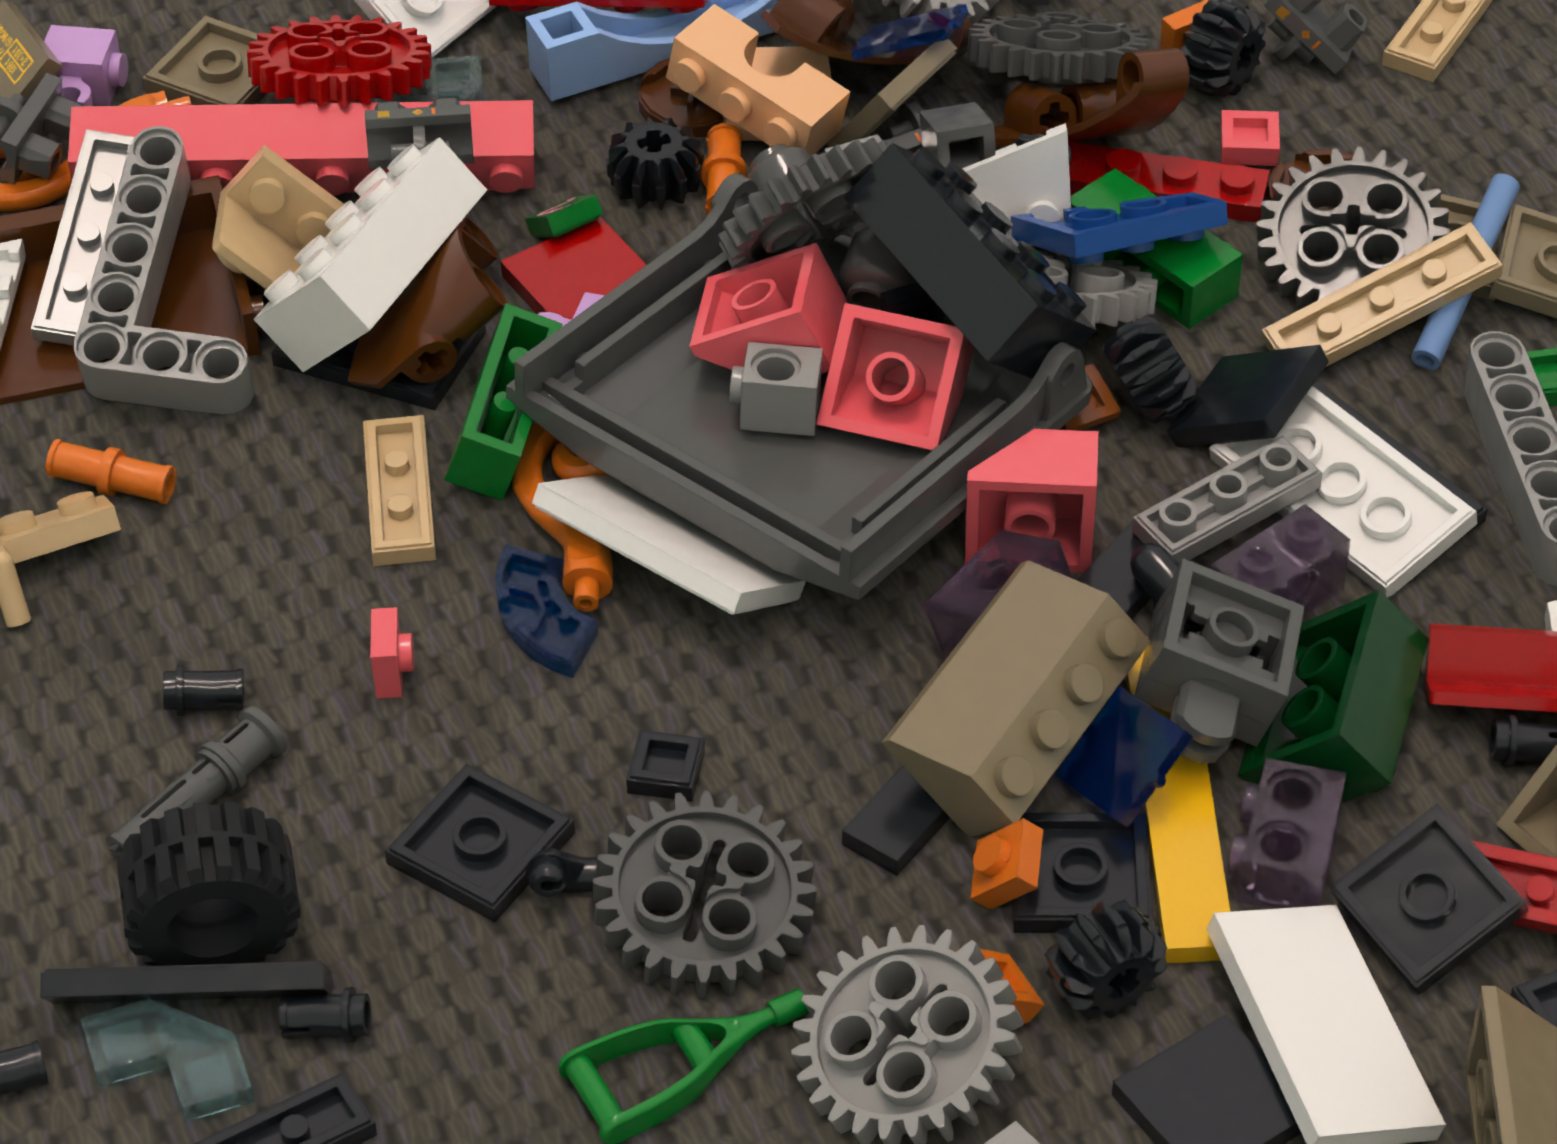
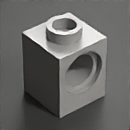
M748 342L744 367L733 366L730 382L729 401L730 403L741 404L740 429L815 436L821 397L823 348Z

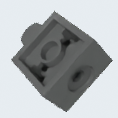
M1182 559L1154 609L1148 639L1151 642L1144 652L1134 696L1137 700L1172 713L1168 728V742L1180 755L1194 762L1215 763L1225 754L1230 746V742L1234 738L1256 747L1258 746L1289 694L1304 606L1187 559Z

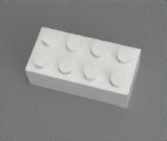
M440 137L420 151L414 144L407 147L388 165L387 169L389 172L386 173L381 167H378L367 175L354 189L360 198L355 203L351 200L346 202L325 222V225L330 230L327 236L324 238L322 235H318L295 256L294 259L299 263L300 267L294 273L291 270L286 271L265 290L264 295L269 302L253 320L302 372L370 331L487 191L484 185Z

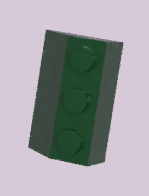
M1380 590L1301 623L1288 697L1258 746L1247 743L1238 776L1247 782L1342 803L1366 793L1378 792L1391 784L1396 771V763L1404 732L1408 725L1417 682L1421 675L1428 637Z

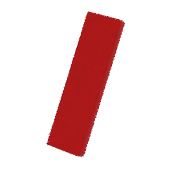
M1429 623L1424 674V690L1429 703L1436 705L1557 712V631Z

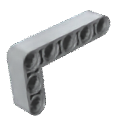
M154 126L142 130L135 136L130 145L74 339V353L84 386L94 397L103 400L178 410L231 414L241 411L250 405L254 397V383L244 347L236 340L227 337L151 327L191 185V175L183 141L177 132L164 126ZM119 309H126V310H123V311H121V312H114V311H117V310H119ZM105 359H112L105 363H98L99 361ZM172 366L170 369L157 371L160 368ZM224 374H232L231 376L224 379H216L218 376Z
M1501 331L1485 332L1475 337L1470 345L1463 386L1464 396L1533 571L1539 579L1557 587V424L1521 341L1513 335Z

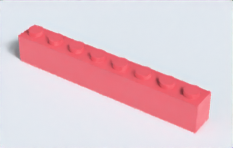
M533 100L459 101L460 105L470 104L474 163H464L465 166L484 185L487 191L495 190L501 193H510L519 189H535ZM379 102L371 103V105L350 103L347 107H341L339 103H328L323 107H318L317 103H302L300 105L229 104L71 107L68 150L70 176L72 180L86 129L135 137L144 129L164 126L173 129L180 135L184 144L191 180L219 175L222 189H224L265 145L331 195L356 193L354 191L356 186L375 170L369 169L365 111L374 110ZM433 102L399 103L406 108L429 107ZM387 168L383 169L386 173L389 172Z

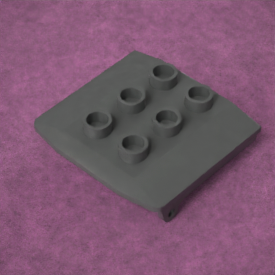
M734 173L723 180L712 199L711 212L693 232L515 361V379L506 385V398L581 459L635 489L643 498L663 505L775 571L860 600L966 510L967 475L970 469L1033 429L1059 430L1089 405L1092 381L1085 372L1082 352L1066 342L1058 343L1048 352L1033 379L987 362L974 347L961 403L944 441L932 451L816 425L815 436L741 430V404L730 403L729 401L732 370L694 356L689 347L707 277L735 269L732 268L718 244L721 242L718 234L725 230L722 224L735 217L732 212L735 208L746 205L750 201L747 197L748 195L759 192L758 186L752 179L740 173ZM845 235L836 237L833 246L829 248L823 246L820 249L837 282L839 271L852 241V238ZM944 313L943 324L956 326ZM826 371L821 378L819 410L829 371Z

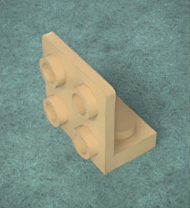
M264 145L220 192L212 249L223 265L229 270L238 274H246L266 290L283 273L288 270L294 273L300 267L299 263L294 259L295 256L318 235H322L324 238L327 236L330 230L325 225V222L344 203Z

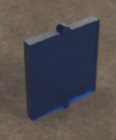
M963 4L874 25L864 36L857 38L858 43L851 49L853 60L947 40L957 28L964 26L963 21L969 15L967 6Z
M1119 686L1094 722L1084 731L1083 737L1055 775L1128 828L1155 789L1162 788L1165 785V775L1193 736Z

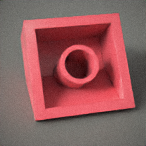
M817 242L707 277L689 345L694 356L732 370L733 366L744 367L748 342L823 348L822 375L829 371L842 312L847 299Z
M845 303L816 425L932 451L944 441L961 403L974 346L956 326Z
M1033 429L968 471L965 567L1016 569L1020 563L1029 560L1053 571L1085 572L1092 564L1099 431Z

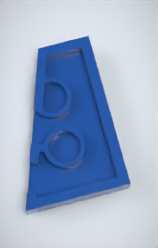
M1194 192L1123 201L1120 203V213L1118 214L1117 211L1112 209H1088L1083 206L1063 209L1064 221L1047 222L1034 218L1032 213L1011 216V222L1013 223L1011 228L1012 237L1015 240L1024 241L1030 245L1068 256V262L1072 264L1097 263L1104 260V252L1117 249L1126 253L1149 251L1155 248L1154 241L1166 238L1172 241H1194L1205 236L1204 230L1228 225L1226 201Z

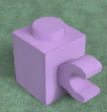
M60 25L50 26L44 42L62 64V68L55 75L62 78L61 96L82 106H110L117 86L124 87L128 77V58L125 53H120L116 30Z

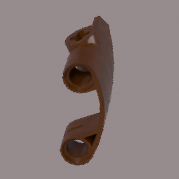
M778 0L772 10L765 9L760 16L777 34L802 47L839 59L881 65H910L934 43L932 38L933 29L942 19L948 20L953 25L955 31L952 43L957 49L955 50L956 54L950 60L959 58L967 52L968 31L972 28L971 21L961 12L933 9L918 19L894 55L888 57L861 51L842 42L855 20V9L851 0Z
M1178 48L1130 51L1122 55L1120 59L1117 81L1066 85L1061 93L1034 82L1019 84L1011 91L1006 100L1004 126H994L995 146L1012 145L1022 133L1036 136L1037 133L1047 135V130L1064 123L1067 126L1068 141L1136 135L1150 131L1161 124L1184 98L1190 80L1187 59Z
M464 217L373 328L360 336L354 352L347 379L348 382L353 385L381 389L400 372L419 383H430L440 380L449 374L455 367L458 359L457 350L452 342L457 338L467 341L503 310L507 301L497 285L484 272L489 265L499 258V254L490 239L472 220Z

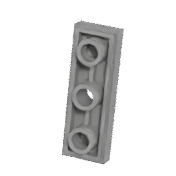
M1282 435L1134 516L1132 532L1144 544H1159L1180 564L1183 558L1187 560L1195 558L1321 488L1322 472Z

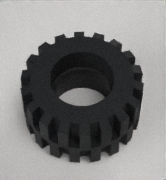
M209 801L193 803L194 807L186 809L175 807L164 811V817L160 819L150 818L139 825L140 833L130 834L123 843L124 852L118 854L117 869L125 938H128V947L133 954L142 955L143 963L148 966L263 963L266 961L265 956L267 954H277L286 946V938L295 935L298 929L297 919L301 917L291 843L288 834H283L282 825L275 818L265 819L264 811L254 807L243 810L239 809L238 803L224 801L221 805H209Z

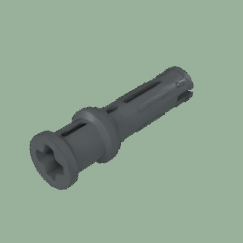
M254 706L245 707L239 712V722L216 742L208 740L198 748V753L195 756L196 762L184 774L169 784L129 821L107 836L106 842L111 845L109 849L118 859V854L124 852L123 843L130 834L140 833L139 825L148 819H160L164 817V811L175 807L186 809L194 807L193 803L207 801L210 804L223 793L228 795L242 790L247 784L246 776L268 757L278 758L286 751V739L276 723L259 708Z

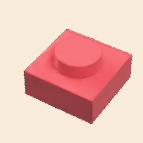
M1222 110L1220 122L1221 163L1251 166L1278 165L1280 154L1279 112Z
M397 607L371 609L370 658L376 699L402 697L403 672H414L415 669L412 633L401 634Z

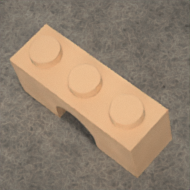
M716 4L712 5L674 37L666 78L770 147L778 144H784L788 147H801L812 156L840 132L851 91L806 62L793 73L785 76H768L752 68L759 32Z

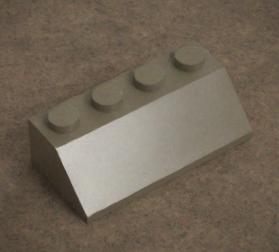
M1027 560L1020 563L884 738L882 744L967 836L974 837L1000 830L1020 820L1151 641L1110 594Z
M1481 986L1464 1069L1474 1144H1557V1027L1499 987Z

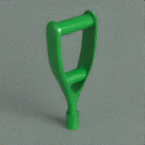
M797 988L766 1002L765 1009L746 1015L723 1018H665L647 1021L609 1033L570 1050L559 1061L558 1071L562 1078L571 1081L600 1127L598 1133L600 1140L606 1144H618L658 1125L691 1104L707 1089L736 1053L759 1032L771 1025H774L776 1028L809 1014V1011L801 1001L804 995L803 992ZM709 1040H720L722 1042L714 1049ZM677 1043L694 1070L659 1094L623 1111L595 1067L639 1050Z

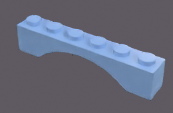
M708 0L704 8L683 14L672 13L668 9L653 12L621 13L596 9L576 1L525 17L530 71L552 102L645 73L659 62L669 59L674 37L714 4L759 32V37L773 33L775 31L760 16L765 9L772 10L778 0Z

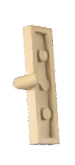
M91 491L80 492L60 499L57 502L58 509L34 516L33 511L26 510L0 518V607L7 627H17L31 621L14 564L121 530L115 507L104 494L95 497Z

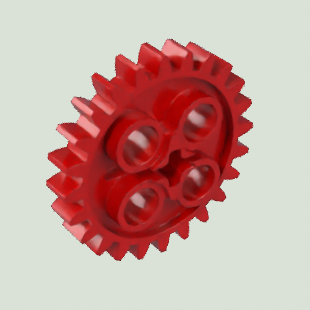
M332 15L329 21H322L314 16L309 18V22L304 23L291 20L289 21V28L272 26L270 27L271 34L258 33L257 41H250L249 50H247L248 77H251V84L253 86H260L261 93L275 92L276 99L278 100L293 96L295 97V104L299 105L307 101H317V106L323 107L330 101H337L341 107H347L350 101L356 100L364 105H371V99L374 98L392 101V93L409 95L410 87L422 88L423 80L431 78V43H427V36L417 35L416 28L402 29V22L386 25L383 23V18L380 17L373 20H362L361 15H356L350 20H342L340 16Z

